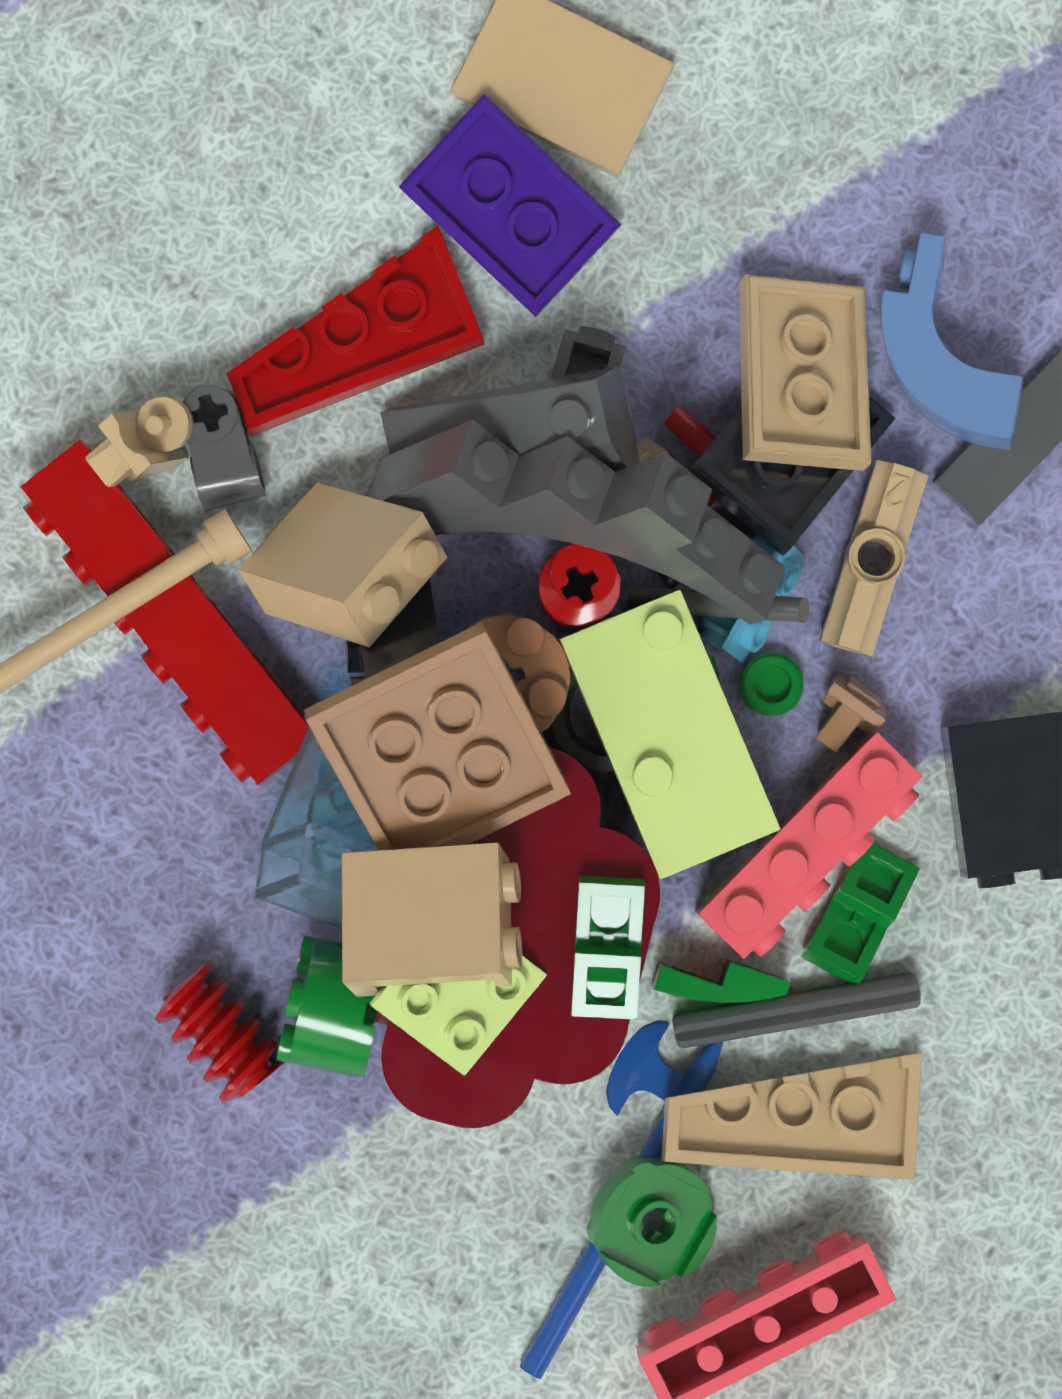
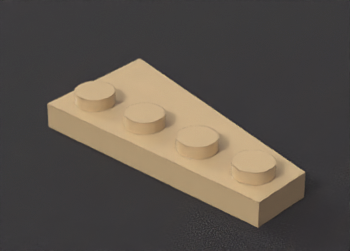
M922 1053L665 1098L661 1159L663 1162L915 1180Z

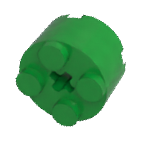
M304 935L296 972L307 974L306 981L293 978L285 1016L296 1018L297 1023L296 1025L284 1024L277 1061L347 1076L365 1077L378 1012L369 1003L375 996L357 997L342 983V943Z

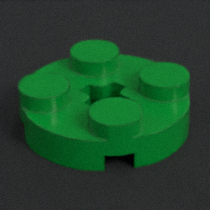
M633 1156L625 1160L620 1165L619 1170L612 1174L599 1190L592 1206L591 1219L587 1225V1235L591 1243L595 1245L602 1261L620 1278L634 1285L653 1287L661 1285L658 1281L667 1280L676 1274L682 1278L693 1272L709 1253L716 1236L717 1215L712 1212V1201L709 1195H712L706 1183L682 1163L663 1162L661 1157L647 1159L643 1156ZM661 1207L660 1215L666 1220L665 1226L661 1231L652 1228L646 1236H643L641 1234L643 1230V1224L641 1223L643 1217L647 1212H652L655 1208Z

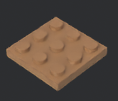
M484 622L304 709L305 719L378 851L468 845L571 794L564 775Z

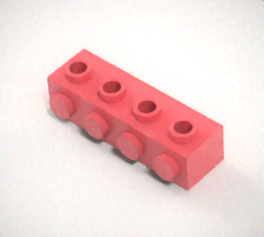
M870 732L780 823L779 827L781 830L771 833L695 912L743 959L752 951L759 957H762L785 934L786 929L780 922L796 906L806 912L830 888L831 885L824 877L841 860L850 867L871 847L875 839L868 832L885 815L892 821H895L916 801L920 794L912 787L923 776L878 732Z
M846 1230L833 1233L812 1246L815 1255L795 1265H792L790 1259L778 1261L756 1274L758 1284L738 1294L735 1293L732 1287L721 1290L699 1304L702 1310L701 1313L679 1323L676 1316H672L646 1329L642 1333L645 1341L636 1345L638 1360L657 1398L704 1399L896 1301L897 1299L862 1233L858 1232L850 1237Z

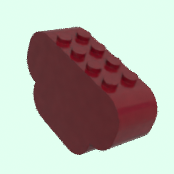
M551 747L549 749L568 783L571 794L468 844L499 843L508 856L509 862L518 864L521 879L520 902L511 903V927H519L522 955L546 973L547 976L465 1076L380 1012H377L375 1022L387 1025L381 1051L382 1070L386 1083L395 1098L405 1108L420 1117L461 1128H482L496 1124L512 1115L523 1104L532 1088L534 1079L563 1085L586 1081L604 1071L617 1057L624 1044L630 1019L572 1016L579 875L644 879L645 892L640 980L659 909V878L652 860L640 845L617 830L599 825L601 816L600 798L596 785L588 771L570 755Z

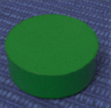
M767 653L754 658L744 668L740 678V691L743 700L753 711L765 716L782 715L793 709L801 699L804 689L803 675L797 664L787 656L778 653Z

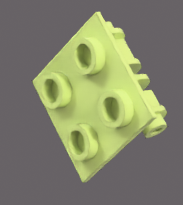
M522 955L521 967H512V986L498 987L492 980L383 986L369 1004L465 1076L547 974Z

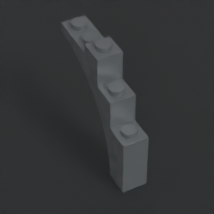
M472 419L381 458L366 494L367 497L423 512L435 536L469 532L525 534L570 542L622 557L667 575L713 599L748 624H754L768 618L785 568L783 564L707 506L712 489L667 453L614 472L569 436L523 455H518Z

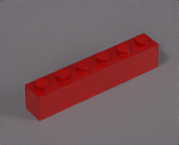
M78 440L20 486L31 500L23 506V509L45 536L56 531L70 550L62 558L85 586L95 580L104 593L109 596L172 557L175 553L120 484L113 487H108L104 484L85 458L93 450L88 444ZM192 575L114 622L124 635L134 629L148 647L141 654L147 666L163 684L173 678L188 698L180 703V706L195 726L203 734L212 727L227 747L219 755L242 783L252 777L257 785H263L317 742L305 716Z

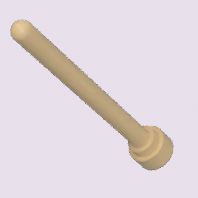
M226 508L204 521L206 528L196 533L199 540L0 663V694L212 561L216 566L226 560L232 565L251 553L252 549Z

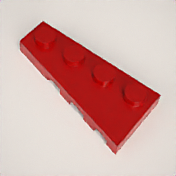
M436 226L420 237L421 242L396 259L393 256L373 270V276L346 295L340 293L321 307L323 311L299 328H290L226 373L251 436L485 345L483 335L439 226Z

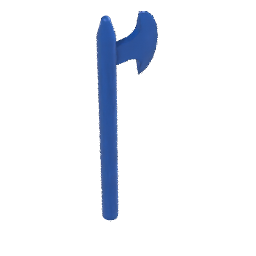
M656 1021L642 1026L629 1039L610 1073L606 1087L609 1108L618 1116L627 1101L626 1099L637 1091H648L664 1101L667 1097L704 1091L716 1071L723 1042L707 1044L692 1060L685 1075L666 1065L659 1055V1041H661L670 1023ZM664 1112L639 1156L646 1157L647 1159L661 1157ZM591 1241L520 1364L521 1369L538 1379L543 1377L606 1265Z

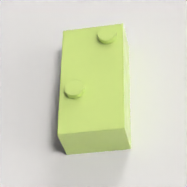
M681 590L560 639L561 646L660 880L781 830Z

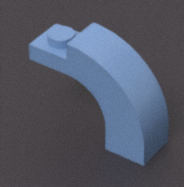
M920 232L917 252L906 250L901 268L899 287L909 289V293L883 290L881 323L885 350L892 373L903 394L913 407L939 429L969 443L1011 451L1023 390V377L974 368L961 362L943 345L934 325V315L947 253L946 236Z

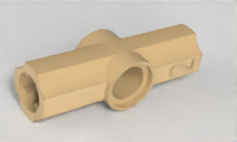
M875 460L850 542L843 553V565L819 639L820 642L848 652L868 657L873 656L897 576L905 564V550L929 475L897 463ZM877 542L888 551L890 558L889 567L883 575H869L859 566L857 559L858 551L863 543Z

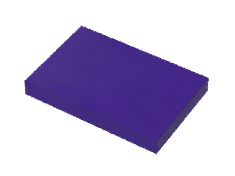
M485 94L477 100L399 186L411 200L535 317L548 306L622 226L610 212Z

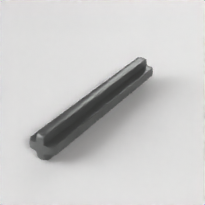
M906 972L862 980L857 985L843 983L787 993V995L767 1000L728 1003L677 1012L673 1015L672 1024L678 1047L689 1048L913 1009L920 1005L921 993L918 979L914 973Z

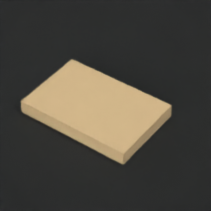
M496 0L450 93L451 96L471 106L483 94L487 95L525 133L618 179L674 69L675 63L549 0Z
M745 274L739 282L743 460L864 471L871 464L865 287Z

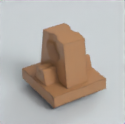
M838 670L831 680L827 694L822 701L834 710L817 732L816 739L837 753L856 726L867 734L874 727L880 729L887 719L889 706L881 701L882 697L858 679L852 675L848 678Z

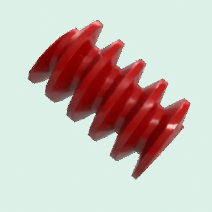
M572 544L559 549L558 552L547 560L540 574L539 599L544 612L554 623L571 630H584L601 623L611 614L620 596L621 579L616 564L605 552L578 544ZM575 573L580 580H586L590 577L595 584L589 592L590 602L583 604L578 596L567 599L563 595V592L568 588V575Z
M209 960L162 998L164 1003L157 1013L155 1020L158 1024H162L177 1018L179 1019L180 1023L174 1031L171 1040L175 1044L192 1038L195 1039L196 1043L187 1056V1060L190 1063L207 1058L212 1060L203 1076V1080L206 1083L222 1078L228 1080L219 1096V1100L225 1103L246 1095L285 1062L277 1060L270 1062L268 1060L277 1045L274 1037L256 1043L252 1040L261 1025L258 1017L238 1023L236 1019L245 1006V1001L242 998L226 1003L221 1002L220 999L228 988L229 981L224 978L208 984L205 982V978L214 964L212 960Z

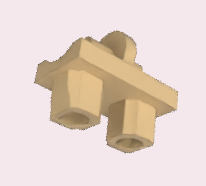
M171 396L154 397L145 402L140 410L113 413L98 425L107 439L85 457L89 465L108 487L117 486L124 479L134 483L141 480L147 474L174 470L189 458L180 447L184 446L191 436L193 429L192 415L183 402Z

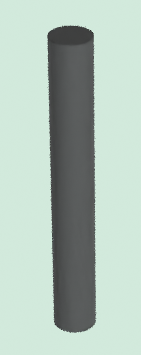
M633 586L628 593V607L630 610L681 590L691 615L741 619L713 599L696 590ZM775 595L766 621L805 623L809 616L808 599L805 597Z

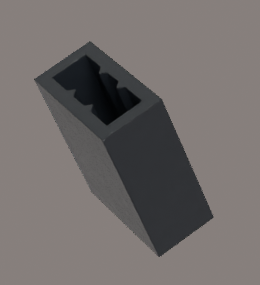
M1062 711L941 727L960 877L968 879L977 878L979 889L1016 884L1015 872L1039 869L1041 880L1062 878Z

